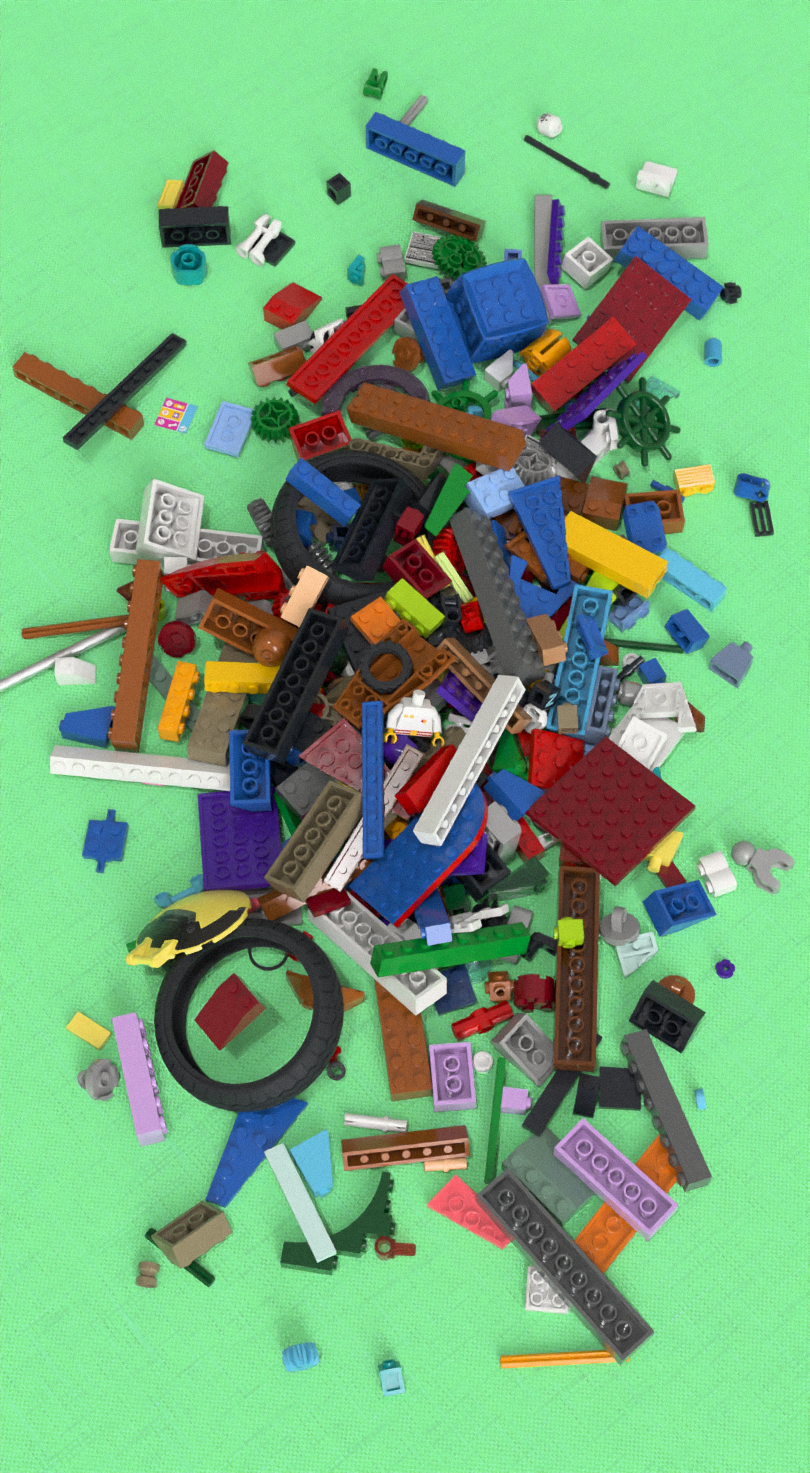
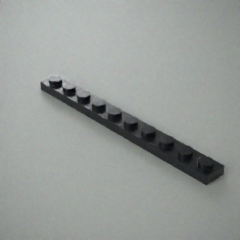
M171 333L63 436V443L79 450L186 346L187 340Z

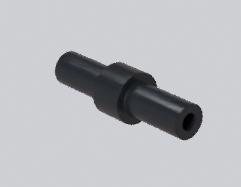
M640 655L630 665H625L617 675V679H620L621 682L627 676L630 677L635 673L634 670L645 662V659Z

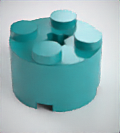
M192 244L182 245L177 251L174 250L170 260L176 283L188 286L202 284L207 275L205 253L199 247Z

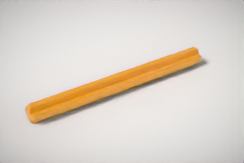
M607 1350L500 1356L501 1368L616 1362Z

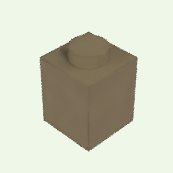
M563 703L561 706H557L558 734L578 733L577 705Z

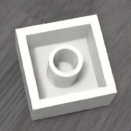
M587 237L565 254L561 268L584 289H587L609 271L613 258L591 238Z

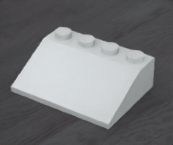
M152 479L144 490L135 553L158 559H164V557H187V561H195L204 495Z

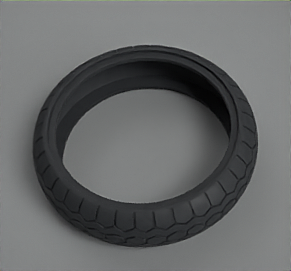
M339 450L319 455L307 461L333 483L356 482L369 486L372 479L403 478L413 492L408 503L410 508L426 487L403 465L373 452ZM285 481L278 492L272 509L271 540L281 568L295 586H297L300 580L297 577L301 569H305L306 566L325 574L329 579L317 602L327 607L328 603L338 606L391 589L396 584L393 580L380 584L354 583L339 578L321 567L304 547L297 529L296 507L305 495ZM422 525L418 537L425 534L432 549L434 545L433 540H435L434 535Z
M249 918L245 919L234 931L216 943H213L211 940L201 945V950L188 955L185 952L179 953L167 970L159 988L155 1004L154 1026L156 1041L163 1062L183 1089L198 1100L213 1107L228 1111L251 1112L269 1109L291 1100L306 1090L321 1075L330 1062L340 1039L343 1026L344 1003L340 981L332 963L324 951L311 938L298 929L278 921ZM268 947L283 950L296 956L308 974L314 1001L311 1025L299 1050L278 1071L257 1081L231 1084L210 1079L195 1062L186 1037L187 1010L192 994L200 980L220 960L244 949Z

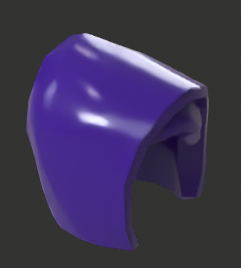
M396 734L397 740L394 744H391V735L387 737V742L383 741V759L386 762L395 765L407 744L415 749L418 748L407 735Z

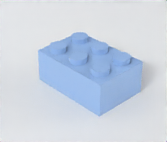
M513 466L510 471L499 469L468 482L465 488L470 492L464 501L470 510L491 519L514 509L508 493L509 491L524 487V484Z

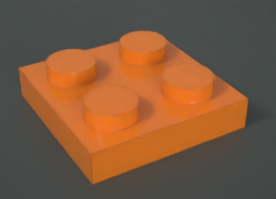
M381 596L350 618L351 622L371 645L373 643L377 644L401 621Z

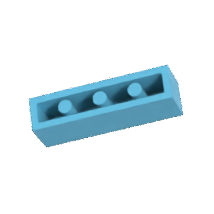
M667 547L659 555L660 558L668 561L667 572L662 578L664 581L710 612L724 599L727 588L722 582L714 580L707 572L701 571L692 562L683 559L677 552Z

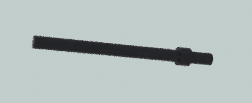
M525 136V142L587 177L590 182L597 183L606 189L609 188L610 183L602 179L596 172H590L531 136Z

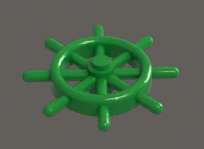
M468 380L463 381L462 391L452 392L444 397L436 390L431 393L438 401L436 404L465 413L468 411L467 402L475 404L473 406L482 408L484 412L482 418L491 420L492 415L489 402L498 396V391L493 390L485 397L469 391L470 382Z

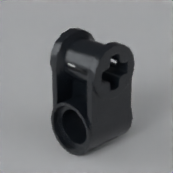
M439 593L438 608L445 616L441 625L447 631H454L462 617L459 593H455V595Z

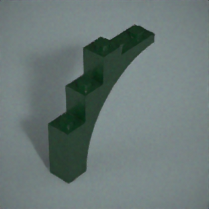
M382 1171L377 1191L365 1211L349 1226L329 1236L336 1250V1255L361 1258V1252H366L367 1239L364 1238L389 1241L390 1235H394L396 1223L392 1222V1215L385 1214L389 1213L391 1200H387L388 1192L392 1193L394 1187V1180L391 1179L390 1172ZM284 1242L280 1264L281 1268L332 1275L333 1269H337L338 1257L333 1255L317 1263L307 1242Z

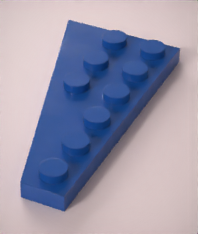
M560 475L509 491V499L552 590L570 585L571 577L567 556L568 548L565 537L566 529L562 507Z

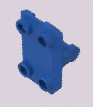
M648 501L626 505L623 512V520L628 541L651 553L662 552L667 542L660 510L656 503Z

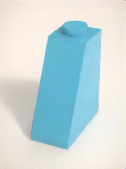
M325 1129L290 1149V1156L315 1198L328 1195L333 1188L329 1135Z

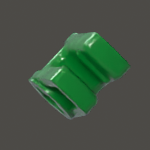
M373 68L365 83L363 95L376 96L377 99H381L388 80V71H383L380 74V79L377 81L378 70Z

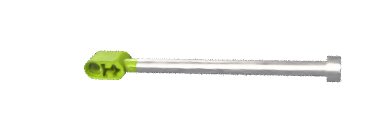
M162 599L158 622L164 620L167 615L165 603ZM124 626L103 629L0 679V692L55 666V658L74 657L127 630H125Z

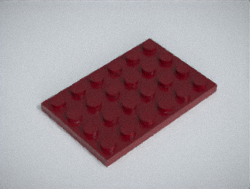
M635 256L572 341L579 345L614 316L636 345L610 368L613 366L617 368L616 365L622 360L626 361L633 353L637 355L643 351L647 356L624 379L628 384L692 299Z

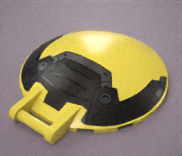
M213 890L192 894L172 903L159 912L140 932L136 940V948L126 956L127 964L134 966L145 964L153 968H159L167 960L175 958V954L185 952L188 955L201 950V945L211 940L213 943H216L234 931L248 916L247 910L251 909L249 897L245 893L236 890Z

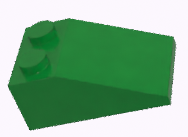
M505 728L500 737L493 771L499 773L505 769L528 782L529 768L521 745L515 734H511Z

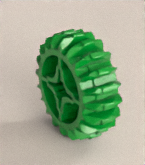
M275 397L272 400L266 398V402L260 400L259 405H255L254 410H252L251 414L253 416L250 418L252 421L251 426L256 436L260 435L261 440L266 438L268 443L270 440H274L276 443L278 439L283 442L284 437L289 439L288 429L299 423L297 409H295L293 404L289 403L288 399L283 402L282 397L279 400H276Z

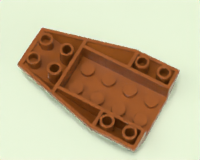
M402 619L380 641L399 643L402 645V648L408 651L412 661V676L393 694L384 693L383 695L377 691L374 692L364 684L359 668L333 705V709L356 728L361 729L362 702L382 701L384 716L399 704L403 697L411 698L414 690H423L456 658L442 647L437 650L420 637L413 625ZM381 654L371 662L370 673L377 680L383 682L391 681L400 675L403 668L402 662L395 655Z

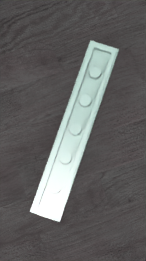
M284 1143L264 1151L316 1262L318 1263L337 1254Z

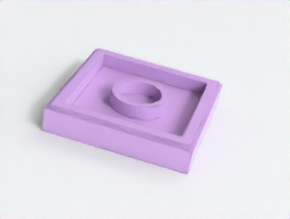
M546 284L540 287L551 319L579 318L581 316L570 284Z

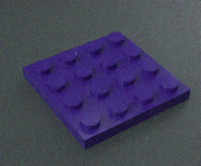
M448 669L436 692L468 720L473 722L482 703Z

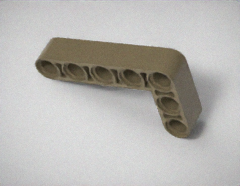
M355 438L349 442V450L368 451L388 457L403 465L418 479L422 480L429 479L428 475L438 468L446 454L444 451L425 445L420 453L361 438Z

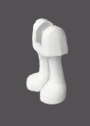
M266 213L254 222L255 229L251 235L235 247V251L239 256L245 259L249 257L258 266L264 264L265 257L263 251L271 239H275L278 236L282 226V222L275 219L267 229L271 216ZM262 234L263 237H262V238L260 239V241L256 244V246L252 249V246L254 245V243L256 242V240L259 238V236Z

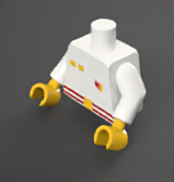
M414 690L412 698L403 697L400 703L388 713L386 725L388 731L383 735L384 742H387L389 735L392 736L391 744H394L397 740L396 734L432 737V734H434V738L431 741L433 747H435V740L438 738L441 740V747L444 746V739L440 737V733H442L441 718L436 708L431 706L430 700L424 699V691Z

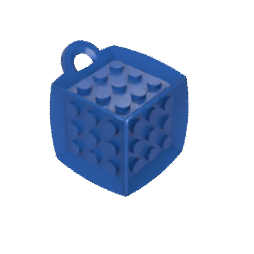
M524 258L492 263L466 272L453 282L446 295L447 302L472 363L500 358L510 349L513 353L524 350L535 339L542 336L548 324V317L539 286L529 264Z

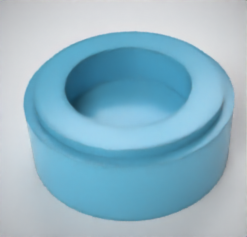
M703 1088L695 1089L697 1108L699 1110L706 1109Z

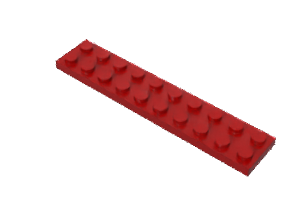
M392 274L287 380L286 386L316 404L394 324L396 317L405 308L399 292L408 283Z

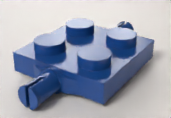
M114 809L107 810L106 820H89L82 856L84 859H93L98 862L97 873H104L106 862H122L129 825L127 822L114 821L116 813Z

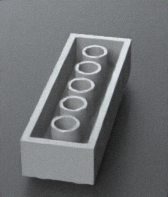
M705 217L601 221V248L613 258L612 262H616L614 261L615 257L637 226L684 259L706 258L709 244Z

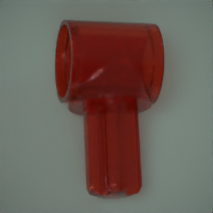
M382 1236L375 1242V1254L380 1260L394 1259L395 1255L415 1256L416 1245L414 1243H395V1239ZM382 1244H387L390 1250L382 1253L378 1248Z

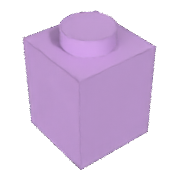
M503 1087L500 1113L525 1116L526 1109H530L531 1097L527 1096L528 1090Z

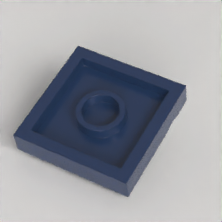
M465 964L440 972L447 978V994L434 1002L439 1016L478 1003Z

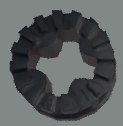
M334 1061L328 1065L327 1074L332 1080H341L345 1076L346 1070L341 1062ZM339 1065L342 1073L333 1076V1072L330 1071L331 1068Z

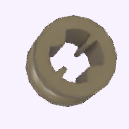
M620 461L618 465L615 464L613 466L614 473L620 480L624 476L630 475L629 468L625 462Z

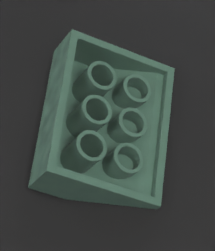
M546 1127L540 1137L533 1134L518 1146L502 1162L501 1169L505 1171L509 1168L555 1221L563 1227L596 1193L553 1155L554 1147L561 1140Z

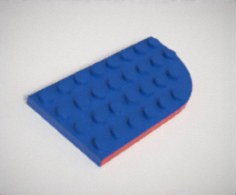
M476 783L441 846L421 843L413 832L423 813L421 812L384 849V858L375 859L349 885L358 896L396 928L470 854L481 839L487 824L488 805L483 792Z

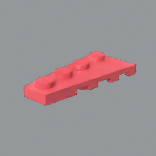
M455 1175L432 1198L427 1207L503 1250L511 1241L475 1202L477 1194Z

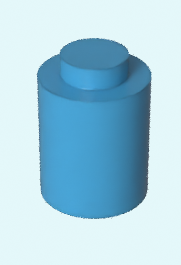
M710 338L704 343V363L707 366L716 367L722 363V342L716 338Z

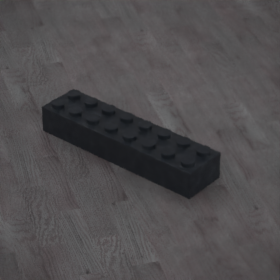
M311 608L308 609L242 743L249 753L284 765L347 635L349 628L343 618Z

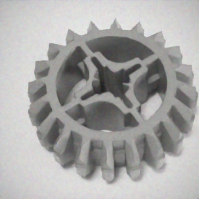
M525 446L513 465L524 486L555 477L556 474L555 459H552L550 454H546V451H540L539 448L534 449L533 447L527 448Z

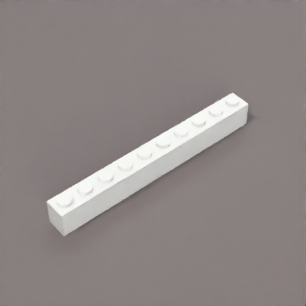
M498 675L424 812L415 825L413 832L421 843L436 846L443 844L526 690L519 677Z
M55 745L50 756V773L230 791V762L227 763L226 767L181 757Z

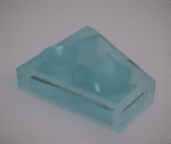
M652 375L646 382V391L655 395L659 400L665 395H668L670 399L680 396L681 391ZM634 401L637 407L640 408L639 401ZM647 405V412H649L651 408Z

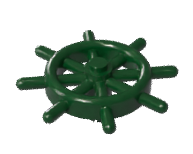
M644 377L639 379V391L628 394L620 383L616 390L622 397V400L619 402L616 411H606V416L616 419L617 427L622 437L617 443V448L622 449L627 444L635 451L641 452V465L643 467L648 465V453L659 449L666 460H670L672 455L664 444L667 442L670 432L677 434L681 431L680 427L670 424L669 414L665 408V405L670 401V397L665 395L659 400L655 395L647 392L646 379ZM634 401H639L640 410ZM647 405L651 408L649 412H647ZM629 408H630V410L633 412L634 415L628 414ZM653 428L658 429V435L656 434ZM637 433H640V439L636 436ZM648 435L652 439L653 443H648Z

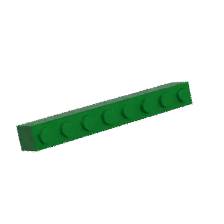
M523 922L481 928L472 932L451 933V942L429 946L425 938L374 945L370 964L379 978L526 954L531 935Z

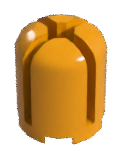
M547 329L541 337L535 339L520 352V357L523 355L527 368L535 375L541 376L571 352V345L568 339L563 337L559 340L563 335L560 331Z

